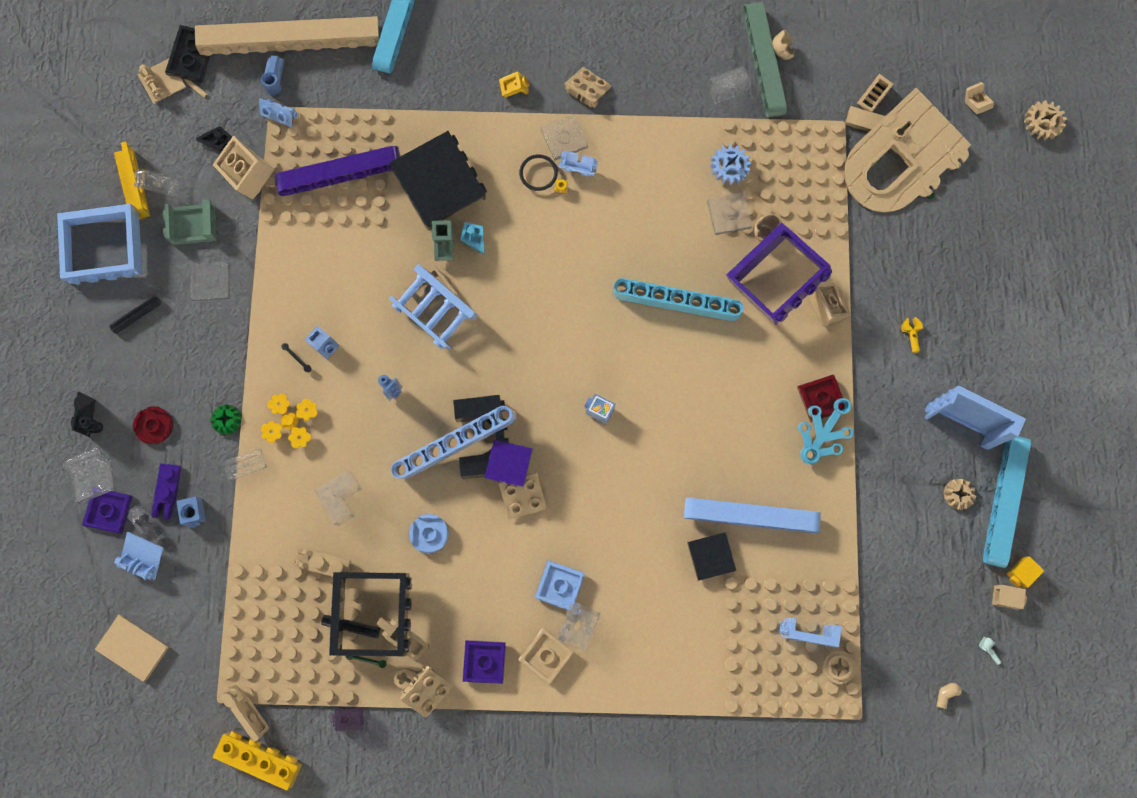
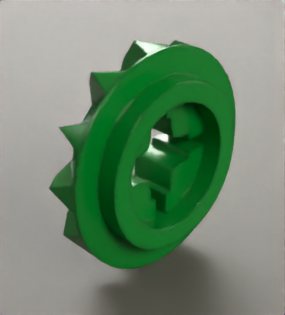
M224 404L217 406V409L212 412L210 422L216 432L228 435L240 427L242 416L235 406ZM225 413L228 417L233 418L227 420L226 424L223 421L219 420L221 418H224Z

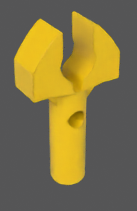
M916 317L913 318L914 328L912 329L909 325V318H907L903 322L901 329L902 332H907L910 336L912 352L918 353L920 348L917 332L923 329L922 322Z

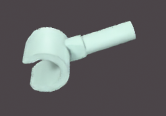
M983 637L979 647L988 652L997 665L1001 664V660L994 650L991 649L995 642L990 638Z

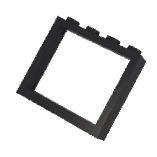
M333 572L329 656H407L410 646V639H407V631L411 630V619H408V610L412 608L409 590H412L413 585L410 573ZM346 579H400L397 650L342 649Z

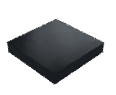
M726 532L687 542L697 581L737 571Z

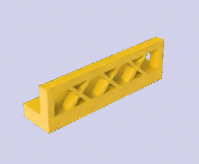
M122 142V151L115 152L114 156L126 204H131L137 208L139 219L150 217L135 151L127 142Z

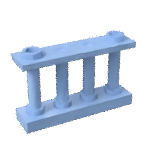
M418 264L413 269L418 273L417 279L399 300L392 296L389 298L393 302L391 306L400 313L401 311L406 313L435 339L434 343L439 348L450 350L451 346L446 341L465 319L470 318L474 321L478 314L424 267ZM428 282L432 285L431 291L415 310L411 312L404 305L423 283ZM442 294L446 298L444 300L445 303L430 321L425 324L418 317L437 295ZM456 306L460 310L458 312L459 315L445 332L439 336L432 329L451 307Z

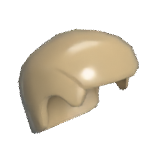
M786 30L778 33L772 41L775 54L783 60L793 58L795 49H790L793 40Z
M766 214L756 222L754 235L759 242L765 239L780 223H783L780 217L774 214Z

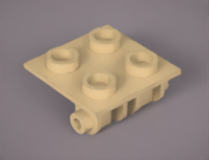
M169 59L151 68L145 64L139 67L140 73L138 77L153 104L186 88L180 77L166 75L165 70Z
M584 67L564 83L568 94L576 97V99L580 98V101H584L590 108H596L598 105L597 100L612 87V85Z
M537 472L526 475L523 488L499 483L509 519L547 509Z
M428 665L425 668L423 667L417 675L419 679L414 677L416 682H410V685L401 692L402 696L400 697L403 703L425 718L429 716L453 687L452 684L436 674Z

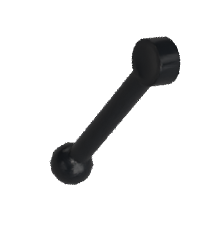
M287 343L282 344V349L286 350L299 364H301L304 367L303 369L306 373H310L312 371L311 366L306 365L289 348V345Z

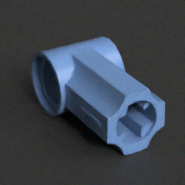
M272 55L268 57L261 82L269 95L275 96L282 90L280 82L285 62L278 56Z

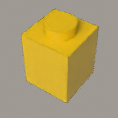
M1028 556L1020 558L1006 575L1010 577L1009 580L1014 586L1028 588L1044 570Z

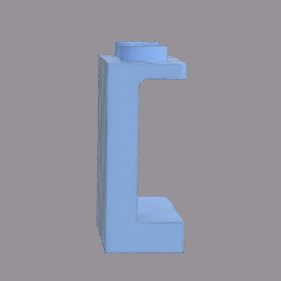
M784 618V621H781L780 633H782V638L829 647H839L842 626L824 625L822 636L796 631V618Z

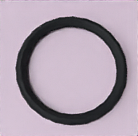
M536 154L529 156L522 162L519 176L527 188L534 191H542L550 188L555 183L558 169L550 157ZM542 158L551 163L554 169V176L549 184L543 187H534L525 181L523 169L526 163L532 159Z

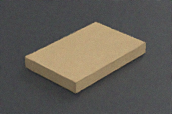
M118 615L95 650L141 681L146 682L169 646L129 619Z

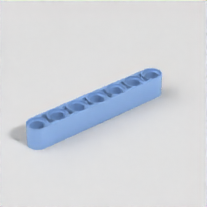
M500 406L396 461L391 467V473L396 478L408 479L511 425L516 420V413L507 406ZM509 411V418L503 421L502 413ZM487 420H491L492 426L486 430L484 424ZM470 429H473L475 432L472 439L467 437V432ZM453 438H456L457 445L456 447L452 448L450 446V441ZM436 447H439L440 454L437 457H435L433 455V450ZM419 456L423 459V463L420 466L416 464V459ZM402 465H404L406 468V471L403 475H401L399 472V468Z
M685 498L684 518L820 533L821 513Z

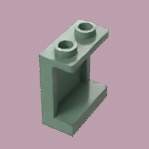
M210 199L202 200V205L171 207L170 204H165V210L162 213L165 221L163 235L172 245L217 241L215 205Z

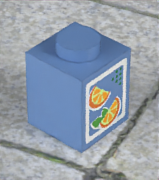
M594 394L593 398H588L584 407L587 408L586 415L607 424L616 404Z

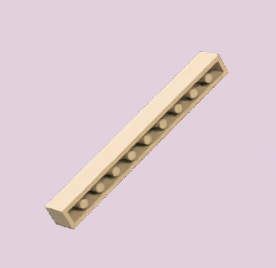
M377 16L195 26V46L200 55L206 56L212 54L229 55L231 53L247 54L249 52L265 53L267 51L284 52L285 50L302 51L303 49H338L340 47L356 48L358 46L374 47L378 45L380 38V26Z

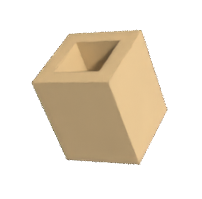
M994 585L992 605L1015 610L1024 609L1027 603L1026 589Z

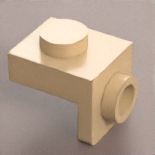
M980 82L966 89L965 103L976 114L993 108L994 102L984 93V83Z

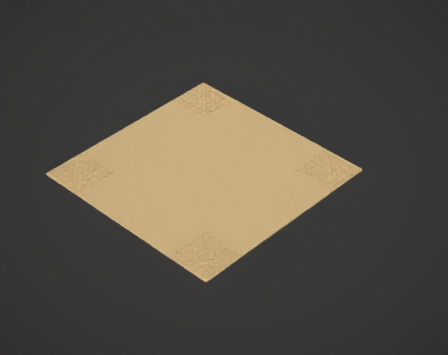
M288 107L294 108L298 112V117L292 119V127L268 118L264 160L274 171L261 190L217 702L224 703L222 702V694L227 691L229 692L230 687L237 685L253 704L411 708L401 701V692L405 689L396 686L394 675L401 669L420 673L422 668L428 665L436 674L453 685L435 709L860 720L862 718L848 198L844 176L846 163L845 122ZM449 131L451 135L454 134L457 138L459 150H463L467 155L468 161L466 162L469 167H474L478 175L476 179L479 183L482 182L487 190L485 200L480 199L443 220L452 221L454 261H434L432 229L427 231L393 171L289 196L278 195L274 176L283 171L388 146H398L402 156L442 133ZM729 144L732 145V149L739 146V151L745 150L744 156H750L748 160L751 162L749 174H746L745 180L740 178L739 184L733 181L732 185L729 184V181L722 184L723 179L716 180L717 174L712 175L713 169L710 168L712 156L715 155L716 150L721 151L722 146L728 149ZM562 152L578 153V161H581L582 155L594 157L595 160H598L595 175L584 176L580 172H568L558 167L562 160ZM536 154L550 157L558 169L557 179L569 182L567 184V192H555L556 181L550 188L542 191H534L527 188L519 176L522 162L529 156ZM535 158L526 163L523 169V176L525 181L531 186L543 187L552 181L554 169L549 161ZM766 214L779 216L784 225L830 264L832 269L831 276L827 281L820 284H835L850 314L849 317L823 327L809 297L806 296L798 308L790 311L788 317L783 322L775 325L729 282L726 274L760 243L754 235V227L761 217ZM465 222L483 226L485 254H481L460 241ZM785 239L745 276L740 283L774 313L820 269ZM418 264L427 271L436 265L458 293V298L478 314L474 321L470 318L465 319L446 341L451 346L450 350L439 348L434 343L435 339L406 313L403 311L400 313L391 306L393 302L389 298L392 296L399 300L407 291L405 287L417 279L418 273L413 269ZM625 278L735 299L743 304L744 310L738 320L727 321L622 301L614 297L613 288L614 283L618 279ZM623 286L617 288L619 292L627 291ZM637 290L636 294L639 296L645 295V292L643 290ZM660 293L654 295L656 299L664 298ZM411 297L404 306L413 312L418 304ZM680 297L673 298L676 303L682 302ZM692 301V304L694 306H701L699 301ZM717 304L710 305L713 310L720 309ZM456 306L451 307L432 330L441 336L459 315L458 312L460 310ZM729 308L731 313H738V310L736 308ZM422 312L418 318L427 324L435 313L428 318ZM317 326L339 344V347L328 359L324 358L305 341L306 337ZM283 343H287L289 345V348L306 365L311 366L312 371L310 373H306L303 369L304 367L301 364H299L286 350L282 349L281 346ZM834 374L843 398L848 399L851 403V409L848 413L841 414L830 432L840 431L844 427H849L853 430V436L850 439L840 438L823 442L819 449L828 448L832 444L838 443L843 447L842 453L840 455L821 456L817 463L812 465L806 464L800 456L801 450L804 448L802 433L798 431L799 423L808 422L810 424L811 430L809 433L812 444L816 439L814 424L813 422L810 423L797 387ZM381 375H387L392 380L397 378L402 385V392L396 399L389 401L383 394V387L378 383V378ZM285 394L290 402L286 413H294L295 415L298 410L297 404L302 403L304 399H310L311 402L317 404L316 410L318 414L316 417H310L309 421L298 418V425L296 427L299 429L302 427L306 428L307 432L311 435V440L307 442L306 447L293 448L291 446L288 436L291 435L292 429L288 430L282 427V437L276 439L274 443H269L267 439L261 437L263 433L261 432V426L263 424H268L269 421L281 424L283 415L279 413L273 414L272 409H269L267 406L268 401L272 400L273 395ZM594 394L616 404L607 424L586 415L587 408L584 406L588 398H593ZM500 395L501 400L505 401V406L513 409L516 413V420L507 426L508 430L504 431L505 438H509V443L533 449L527 475L537 472L547 509L509 519L499 486L501 482L488 480L484 477L461 478L459 457L481 455L488 452L492 448L493 441L496 440V433L408 479L394 477L391 473V467L396 461L472 422H456L453 400ZM509 411L502 413L503 419L509 418ZM829 417L821 419L823 427ZM485 422L484 427L488 430L491 428V425ZM803 424L801 429L806 431L807 426ZM470 429L467 432V437L472 439L475 432L473 429ZM847 429L844 431V435L846 437L849 435V431ZM453 438L450 441V446L452 448L456 447L457 445L456 438ZM837 445L833 448L835 453L839 451ZM436 447L433 450V455L435 457H437L440 454L439 447ZM809 451L807 457L811 458L813 454ZM421 456L416 459L418 466L423 463ZM402 465L399 468V472L401 475H403L406 471L404 465ZM685 498L820 512V533L685 519ZM421 515H437L448 526L449 536L447 543L436 553L427 554L420 552L410 542V526ZM726 532L737 571L697 581L687 542ZM300 548L311 552L313 550L351 560L348 572L410 573L413 584L412 590H409V598L412 599V608L408 610V619H411L410 631L430 644L419 661L416 662L408 655L403 657L360 656L377 661L385 660L387 666L380 668L376 664L354 659L347 660L345 656H329L330 627L321 625L323 615L331 616L333 577L293 565V560H300L308 564L310 559L308 555L298 554L296 549ZM548 560L585 573L572 612L535 599ZM346 579L344 619L379 627L376 623L382 617L388 622H391L392 619L398 621L400 579ZM784 618H796V631L822 636L824 625L842 626L839 647H829L782 638V633H780L781 621H784ZM380 628L378 638L343 631L342 649L397 650V647L385 639L382 635L384 632L382 628ZM542 628H545L575 652L551 685L518 660ZM465 640L506 642L503 684L462 682ZM832 651L848 653L855 662L853 678L843 684H837L828 680L823 673L822 664L825 656ZM840 661L837 664L831 665V667L837 669V673L840 670L847 669V667L840 665ZM406 673L398 676L401 679V684L412 681L406 677Z

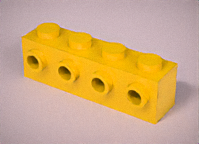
M237 731L227 732L222 735L212 758L288 791L293 787L302 767V764L298 762V758L291 755L285 757L279 754L280 751L276 748L268 747L267 749L260 746L261 742L246 740L242 738L243 734Z

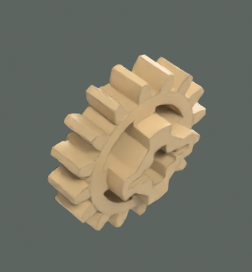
M1044 100L1041 104L1038 101L1025 114L1027 118L1024 123L1029 124L1026 130L1031 129L1030 135L1037 134V139L1043 136L1045 141L1049 137L1054 139L1066 127L1064 122L1067 118L1062 117L1065 111H1059L1060 105L1054 107V102L1048 104L1047 100Z

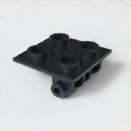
M77 392V397L74 399L75 411L71 419L72 431L90 437L91 433H100L103 430V424L93 419L96 400L81 392Z

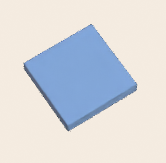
M548 560L535 599L572 612L585 573Z

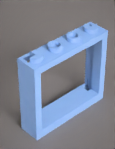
M131 204L57 213L60 279L68 282V284L75 283L79 285L80 282L84 281L94 283L98 282L99 279L116 280L117 277L132 278L134 275L142 274L139 211ZM126 219L128 264L73 271L71 226Z

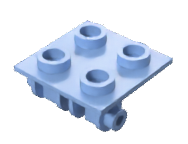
M127 532L122 555L115 559L114 564L118 568L127 569L129 573L133 571V575H138L144 580H155L163 547Z

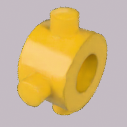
M556 179L555 192L566 193L569 182L563 179Z

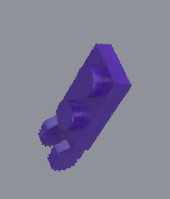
M160 463L153 500L154 504L151 511L153 518L159 517L162 503L166 504L164 518L170 519L172 517L182 466Z

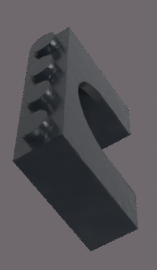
M500 395L453 400L455 420L457 423L473 421L500 406H505V401L501 400ZM487 420L486 422L492 426V421ZM508 427L496 432V440L509 443V438H505L504 434ZM491 449L481 455L459 457L461 478L485 477Z

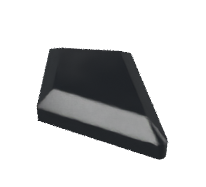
M218 126L197 137L196 141L222 151L232 136L221 126Z

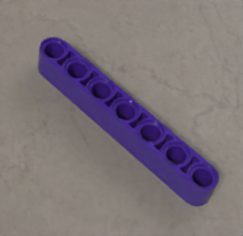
M388 146L277 173L274 178L278 195L289 196L392 171L389 162L401 156L399 147Z

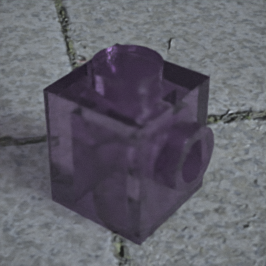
M363 707L335 710V714H332V726H335V731L364 728Z

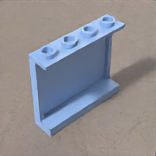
M959 385L952 390L949 389L947 393H943L939 398H935L933 402L930 401L926 406L925 412L927 414L924 418L927 420L940 413L984 435L985 437L980 447L986 450L1018 437L1026 420Z

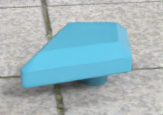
M465 222L460 241L481 254H485L483 226Z

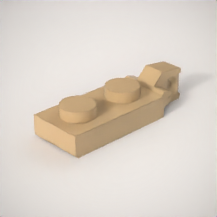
M383 617L380 618L376 625L384 630L382 635L385 639L397 647L398 621L392 619L391 622H388ZM407 631V639H410L407 655L418 662L430 644L412 631Z

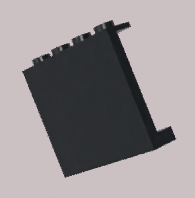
M449 131L389 162L393 173L427 231L432 229V221H443L480 199H486L485 193H487L484 184L482 182L479 183L476 179L478 175L474 167H469L466 162L468 161L467 155L463 150H459L457 138L454 134L451 135Z

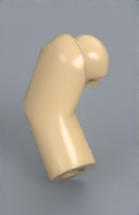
M949 683L941 687L936 707L947 709L948 699L959 696L962 693L961 687L956 683Z

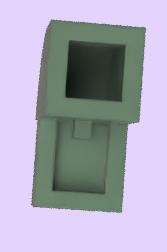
M432 221L434 261H454V229L452 221Z

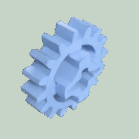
M729 144L728 149L722 146L721 151L716 150L715 155L712 156L710 168L713 169L712 175L717 174L716 180L723 179L722 184H725L726 181H729L730 185H732L733 181L739 184L740 178L745 180L746 174H749L751 162L748 160L750 156H744L745 150L739 151V146H736L735 149H732L731 144Z

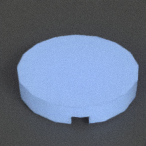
M433 514L419 516L413 521L409 530L410 542L414 548L427 554L436 553L441 550L447 543L449 536L448 526L444 520Z

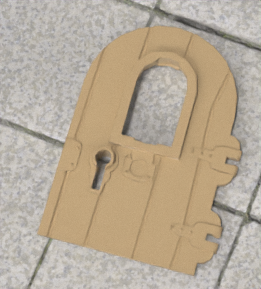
M915 88L849 152L844 168L845 183L850 194L863 207L881 213L894 212L907 206L917 196H930L933 191L929 187L933 190L939 187V175L946 169H958L961 166L958 159L962 163L967 160L969 156L967 149L971 144ZM909 122L910 126L901 136L898 135L897 131ZM891 148L902 157L909 167L889 187L884 190H876L867 180V172Z

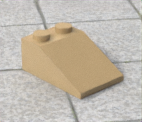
M234 135L213 164L236 191L251 199H254L274 171L264 159Z

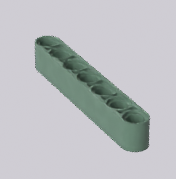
M763 2L744 4L743 14L766 117L786 115L787 106Z

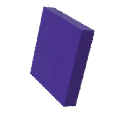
M494 440L484 478L523 488L533 449Z
M93 487L82 526L122 534L133 496Z
M465 640L462 682L503 684L506 642Z

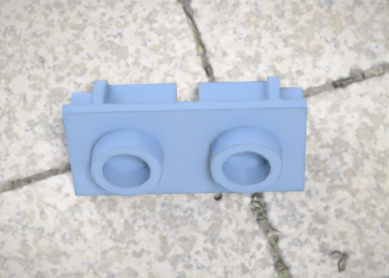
M259 99L261 116L292 127V119L298 117V112L294 108L282 107L281 104L275 103L270 99Z
M562 152V160L558 167L568 172H580L584 176L595 175L598 160H595L594 157L582 155L581 161H578V153Z

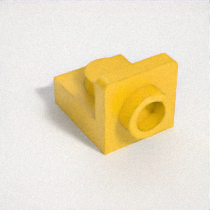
M518 71L499 79L502 96L505 98L519 92H523L525 95L529 94V81L526 76H523Z

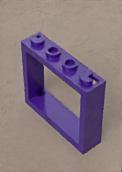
M780 223L726 276L734 287L770 321L777 325L788 317L790 311L798 308L806 296L812 295L821 282H825L830 278L832 269L828 262L786 225ZM787 239L820 270L772 313L740 281L779 244Z

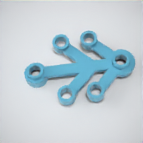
M840 398L834 402V411L824 427L822 426L820 416L821 408L811 406L808 409V414L813 419L816 439L812 444L809 433L811 426L808 422L799 423L798 431L802 433L804 448L801 450L800 456L804 463L812 465L817 463L821 456L840 455L842 453L843 447L838 443H834L828 448H819L823 442L840 438L850 439L853 436V430L849 427H844L840 431L830 432L841 414H846L850 411L851 403L848 399ZM839 403H843L844 408L842 410H840L838 407ZM813 408H816L818 411L816 415L812 414ZM803 424L807 426L806 431L801 429ZM846 429L849 431V435L847 437L844 435V431ZM836 445L839 447V451L837 453H835L833 450V448ZM809 451L813 454L811 458L807 457Z

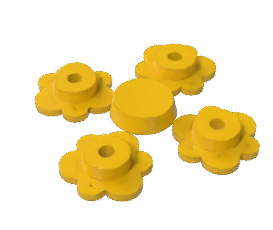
M285 394L273 395L272 400L268 401L267 406L269 409H272L273 414L279 413L283 415L281 424H275L274 421L263 424L261 426V432H263L261 437L267 439L269 443H274L276 439L282 437L281 431L283 427L288 430L292 429L288 440L291 441L293 448L306 447L307 442L311 440V435L307 432L306 428L302 427L299 429L296 427L298 425V418L309 421L310 417H316L318 414L316 410L317 404L311 402L310 399H304L302 403L297 404L298 410L295 415L294 413H286L290 402Z

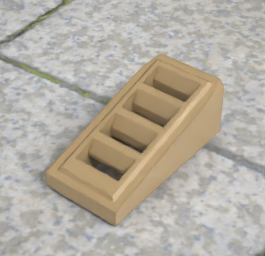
M879 74L857 102V105L866 111L873 112L894 84ZM878 83L883 88H885V91L877 87L876 84ZM872 89H875L877 92H879V93L882 94V95H881V96H878L877 94H875V93H874L873 91H871V90H872ZM868 94L877 99V101L875 102L871 98H869ZM864 99L873 105L872 108L863 103Z

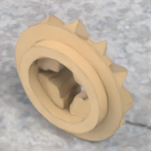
M954 479L945 486L944 498L952 508L964 510L974 504L973 502L976 498L975 488L968 481ZM960 488L962 489V493H965L967 495L961 497V500L959 499V495L953 493L960 491Z
M832 651L825 656L822 665L823 673L828 680L837 684H843L853 678L855 662L848 653ZM840 661V665L847 667V669L840 670L837 673V669L831 667V665L837 664Z

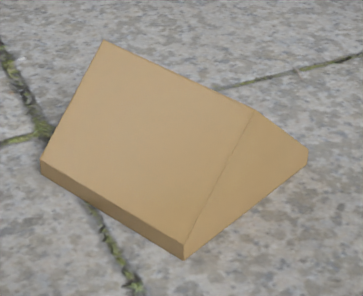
M834 283L819 284L816 291L808 296L823 327L850 316Z

